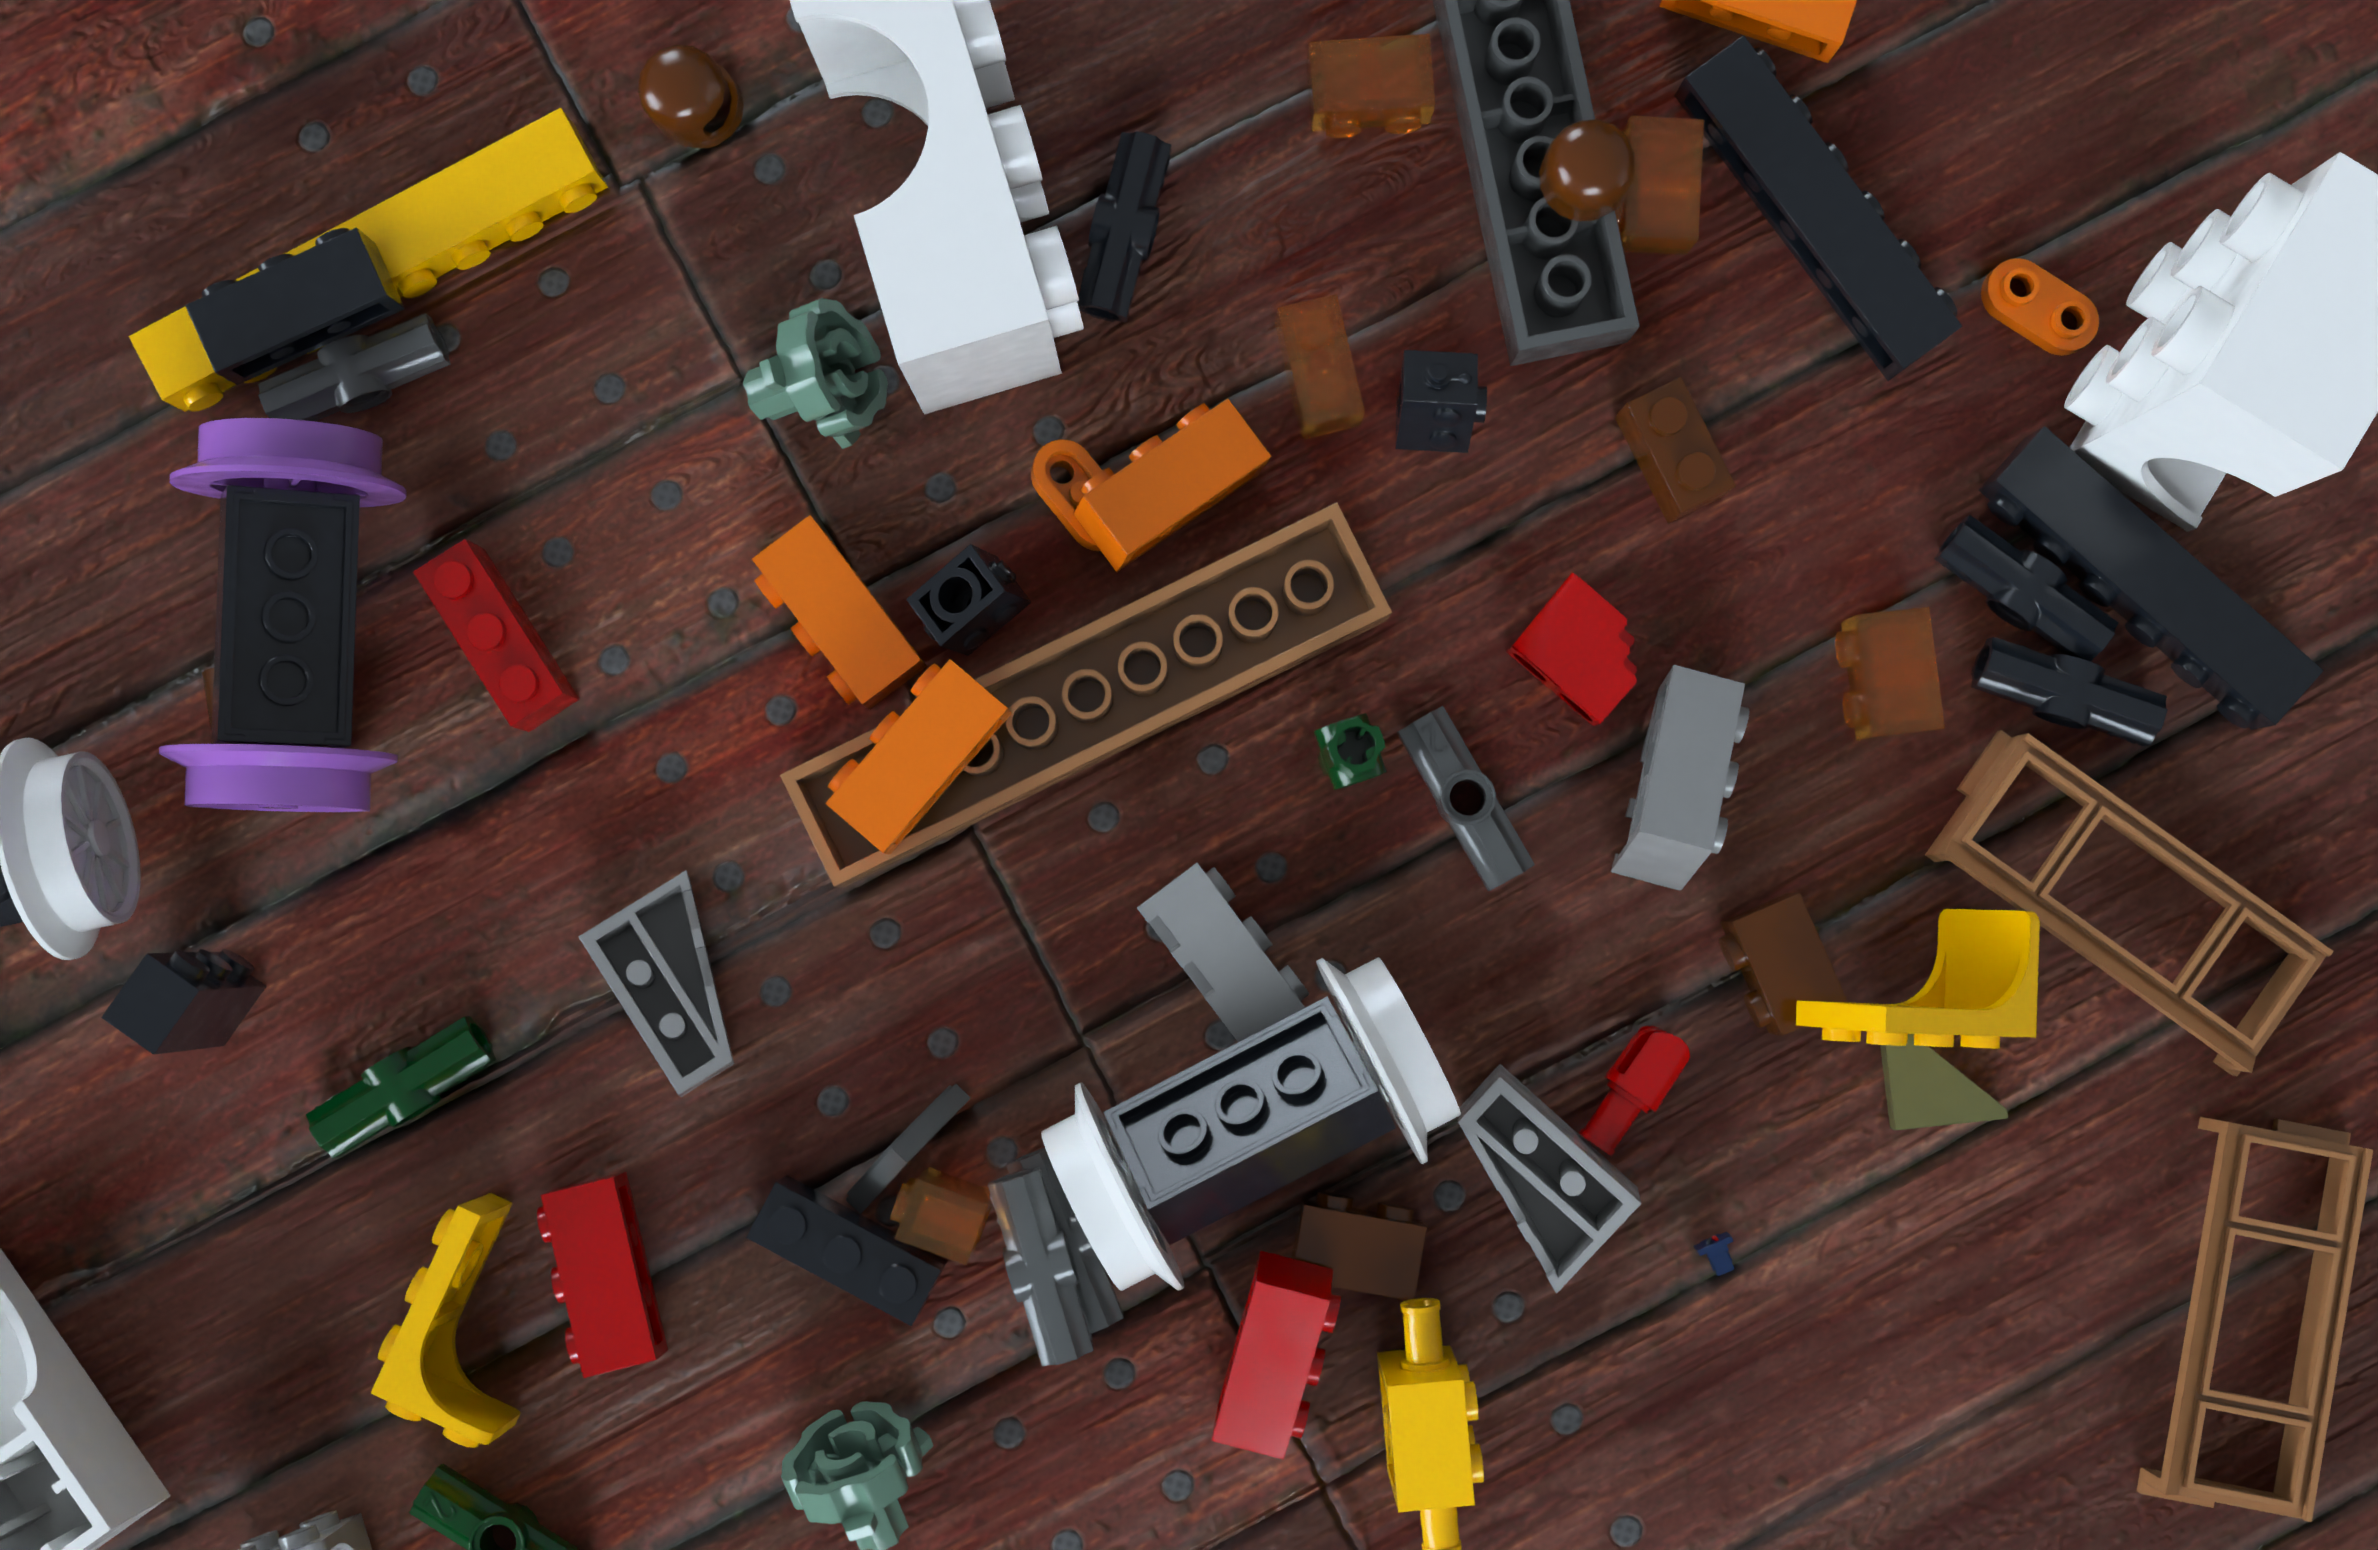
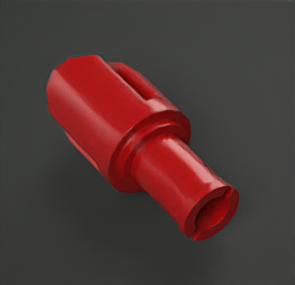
M1653 1025L1642 1026L1604 1076L1608 1080L1606 1086L1610 1091L1584 1129H1581L1578 1134L1612 1157L1615 1153V1148L1640 1112L1643 1111L1647 1114L1650 1109L1656 1112L1662 1104V1100L1690 1059L1687 1044L1681 1038Z

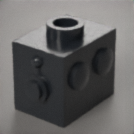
M1404 350L1396 398L1395 449L1468 453L1474 422L1484 423L1487 407V386H1478V354Z
M972 544L967 546L906 599L925 624L923 628L933 640H936L941 647L966 656L972 654L1031 603L1030 599L1016 582V574L1012 572L1010 567L1003 560H1000L998 556Z

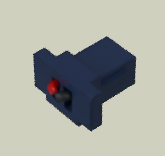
M1728 1232L1717 1234L1693 1246L1699 1256L1705 1254L1708 1257L1710 1265L1717 1276L1735 1269L1727 1244L1734 1241Z

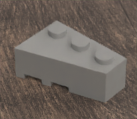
M1678 665L1672 666L1658 689L1640 762L1644 764L1637 798H1630L1625 817L1632 819L1628 841L1620 854H1615L1611 869L1612 873L1681 891L1711 853L1718 854L1720 852L1728 827V819L1720 817L1723 797L1729 798L1731 796L1739 770V764L1730 761L1734 742H1741L1749 718V708L1741 706L1745 683Z
M1196 863L1138 906L1137 909L1151 925L1237 1042H1240L1304 1009L1305 1007L1301 1001L1310 994L1288 965L1278 972L1264 952L1273 944L1252 916L1241 922L1228 904L1236 895L1216 868L1213 867L1205 873L1200 865Z
M687 870L578 936L679 1096L683 1097L735 1064Z
M1499 1064L1459 1107L1461 1115L1458 1116V1123L1496 1190H1499L1514 1216L1519 1230L1526 1242L1530 1244L1546 1272L1547 1279L1557 1294L1642 1204L1638 1187Z

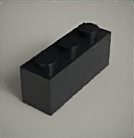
M357 227L352 230L348 228L335 229L318 237L315 241L316 246L295 256L292 254L274 256L261 263L258 267L259 272L240 281H220L204 289L202 298L185 306L215 373L239 385L404 310V305L376 243Z
M200 949L198 952L176 950L174 953H147L101 1018L153 1055L225 1046L267 986L251 975L255 968L249 961L228 949H222L220 953L209 952Z
M788 1175L775 1182L746 1237L910 1326L913 1325L920 1315L948 1262Z

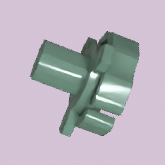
M824 298L789 312V319L778 324L777 355L759 362V367L748 370L743 381L748 397V406L760 420L764 418L776 420L798 411L804 421L815 420L820 434L824 437H833L842 449L852 446L861 435L859 429L871 425L875 413L885 407L888 386L887 377L880 369L869 373L864 371L855 373L856 369L880 360L879 347L862 321L852 317L837 300Z
M862 1401L854 1405L850 1411L854 1419L853 1422L847 1423L841 1410H832L810 1424L802 1432L801 1439L797 1445L785 1455L782 1461L781 1478L794 1508L804 1510L809 1522L842 1523L849 1541L855 1540L860 1550H886L899 1543L901 1534L909 1528L898 1500L909 1489L906 1477L915 1476L922 1470V1457L934 1445L930 1436L919 1427L913 1429L907 1418L900 1417L893 1412L891 1405L881 1402Z

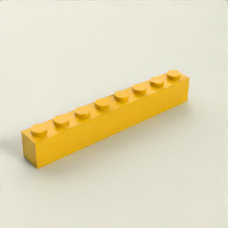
M559 108L323 234L335 229L348 228L352 230L357 227L376 243L400 298L402 296L413 298L430 291L437 284L436 278L455 268L465 270L481 264L490 256L489 250L510 239L514 242L522 241L534 236L543 228V222L563 211L565 213H575L585 209L597 199L596 194L608 188L576 126L563 109ZM321 235L285 254L295 256L316 246L315 241ZM256 268L255 270L239 277L238 279H236V281H240L248 276H251L259 272V269ZM186 306L129 336L161 399L184 412L188 410L192 412L201 411L217 404L223 398L222 392L236 385L215 373ZM320 347V348H318V349H316V350H314V351H311V352H309V353L315 352V351L321 349L322 347ZM277 367L244 383L262 380L271 375Z

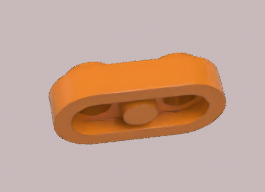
M2021 258L2006 260L1994 268L1983 281L1981 299L1986 311L1996 320L2048 353L2060 356L2073 354L2089 344L2098 331L2099 315L2093 302L2029 260ZM2011 279H2017L2024 283L2026 287L2025 297H2018L2012 293L2010 289ZM2062 312H2070L2075 316L2077 320L2075 330H2070L2062 324Z
M1065 439L1051 441L1038 451L1032 464L1031 481L1033 487L1080 545L1089 550L1100 551L1074 516V512L1084 495L1080 490L1081 487L1089 479L1102 471V469L1085 448L1078 443ZM1056 467L1065 468L1071 475V481L1065 484L1057 483L1052 479L1050 471Z

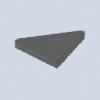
M956 1083L953 1086L949 1085L882 1153L847 1192L849 1196L845 1200L861 1214L971 1097Z

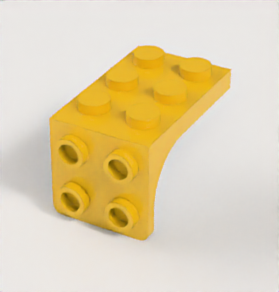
M1944 909L1938 919V944L1935 964L1928 981L1915 996L1897 1004L1797 1000L1796 1026L1822 1028V1040L1861 1042V1031H1867L1866 1044L1906 1046L1908 1034H1914V1045L1954 1047V1035H1961V1047L2000 1049V1037L2036 1038L2039 917L2032 911Z
M492 1193L460 1204L456 1210L448 1209L442 1216L432 1237V1243L439 1247L429 1268L422 1266L408 1287L405 1301L412 1305L402 1326L395 1324L381 1345L378 1360L385 1363L371 1391V1394L387 1401L385 1408L392 1414L410 1421H420L423 1417L444 1427L442 1433L447 1439L470 1448L478 1447L479 1443L489 1445L515 1426L521 1414L516 1408L488 1396L470 1382L459 1364L455 1346L456 1329L460 1316L513 1204Z

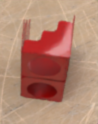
M1574 573L1568 576L1506 651L1592 726L1601 724L1637 683L1636 676L1634 675L1637 672V667L1627 658L1630 654V647L1634 644L1635 639L1624 629L1627 625V618Z

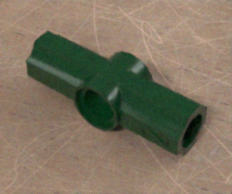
M1367 713L1335 722L1314 731L1321 751L1318 755L1321 770L1324 776L1330 777L1334 790L1387 773L1380 753L1386 747L1379 726H1371Z
M464 1016L416 1047L411 1048L409 1046L369 1067L361 1074L362 1080L348 1089L335 1094L322 1105L316 1106L314 1110L306 1114L309 1121V1130L319 1147L324 1149L332 1159L339 1158L387 1127L392 1126V1128H395L422 1114L442 1100L440 1096L442 1093L487 1068L489 1064L496 1061L492 1050L493 1046L483 1029L470 1016Z
M444 1463L436 1468L432 1476L423 1485L409 1514L466 1550H505L497 1545L493 1538V1527L498 1524L507 1526L514 1532L516 1537L515 1550H580L540 1525L536 1515L527 1506L502 1501Z

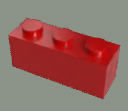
M463 539L413 571L510 727L530 732L580 700L484 548L467 539Z
M627 1172L554 1189L542 1194L543 1206L537 1209V1222L543 1241L545 1243L552 1242L557 1266L551 1270V1282L557 1301L560 1304L566 1303L571 1327L565 1330V1342L571 1362L573 1364L580 1363L582 1376L587 1378L657 1360L668 1351Z
M1260 1251L1217 1404L1211 1441L1284 1460L1290 1437L1302 1438L1310 1408V1401L1302 1400L1306 1384L1317 1386L1325 1358V1349L1317 1347L1321 1331L1333 1333L1340 1308L1341 1296L1331 1294L1333 1269Z

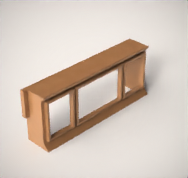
M2002 730L1997 731L1956 789L1966 796L1925 854L1934 862L1951 861L2019 911L2035 912L2039 917L2040 926L2216 1051L2218 1055L2213 1062L2236 1077L2241 1071L2252 1073L2256 1056L2325 957L2331 956L2334 952L2029 733L2010 737ZM2025 765L2083 806L2031 881L1972 840ZM2100 820H2103L2225 908L2173 983L2048 895ZM2244 921L2286 951L2288 955L2235 1029L2191 996Z
M2200 1117L2198 1129L2219 1133L2163 1467L2162 1471L2141 1467L2137 1492L2214 1508V1503L2217 1502L2312 1522L2373 1150L2349 1145L2351 1133L2274 1118L2272 1130ZM2251 1142L2329 1157L2317 1231L2239 1216ZM2235 1235L2314 1250L2288 1404L2209 1389ZM2206 1408L2285 1424L2274 1493L2195 1478Z

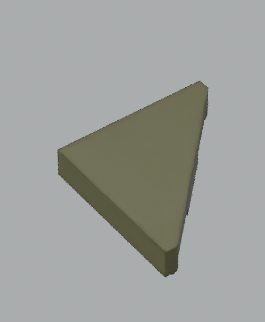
M1908 1034L1906 1046L1880 1045L1890 1129L1905 1130L2008 1119V1112L2004 1106L1929 1046L1914 1045V1034Z

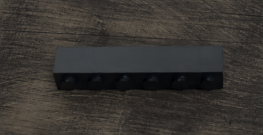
M1743 35L1687 75L1677 90L1675 98L1887 381H1889L1962 327L1956 318L1957 308L1950 296L1939 287L1933 288L1921 272V261L1914 248L1904 239L1897 240L1883 221L1885 214L1878 200L1868 191L1864 190L1861 192L1847 173L1849 171L1848 163L1841 151L1830 142L1825 144L1812 127V116L1805 103L1794 94L1789 96L1776 79V68L1769 55L1760 47L1756 46L1753 48Z
M2045 426L2025 437L1979 489L1990 500L1987 504L1988 508L1998 519L2013 527L2019 525L2036 540L2033 546L2039 555L2058 567L2064 565L2081 580L2079 587L2089 599L2103 607H2109L2110 605L2127 620L2125 628L2137 641L2151 648L2155 646L2173 661L2171 668L2174 673L2187 684L2196 688L2203 687L2219 701L2217 705L2218 711L2234 725L2244 729L2250 728L2251 730L2275 726L2324 671Z

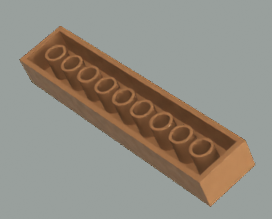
M1336 502L975 679L1004 704L1012 714L890 855L878 850L825 804L834 794L828 788V785L837 772L851 759L860 764L873 749L875 744L869 738L875 729L781 774L780 777L833 886L844 888L1386 622L1391 616L1392 611Z

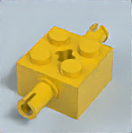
M1434 1298L1409 1299L1400 1303L1401 1312L1403 1313L1405 1350L1377 1352L1388 1476L1398 1513L1420 1511L1423 1538L1422 1550H1462L1461 1540L1459 1539L1457 1507L1474 1506L1473 1483L1484 1482L1480 1444H1475L1473 1426L1468 1425V1421L1478 1420L1475 1383L1470 1381L1467 1364L1458 1365L1451 1346H1443L1439 1312L1441 1309L1440 1300Z

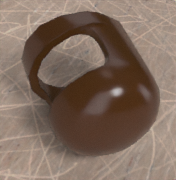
M673 45L660 49L647 60L640 73L638 84L641 106L653 123L670 140L683 147L711 148L718 146L733 135L742 121L744 102L739 86L724 67L718 65L707 53L688 45ZM725 80L732 98L730 113L722 127L709 133L704 127L715 117L723 103Z
M1599 119L1580 120L1565 127L1550 143L1539 170L1540 189L1547 204L1560 216L1574 221H1594L1618 209L1627 197L1635 174V152L1628 137L1615 125Z

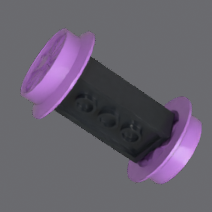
M277 418L214 420L199 426L197 463L170 474V484L175 488L197 495L220 499L211 744H178L159 747L160 755L186 768L184 806L252 811L367 812L370 811L371 774L398 762V755L392 753L345 749L351 746L359 508L391 505L402 502L407 497V490L403 486L382 476L383 440L378 435L348 426L305 420Z

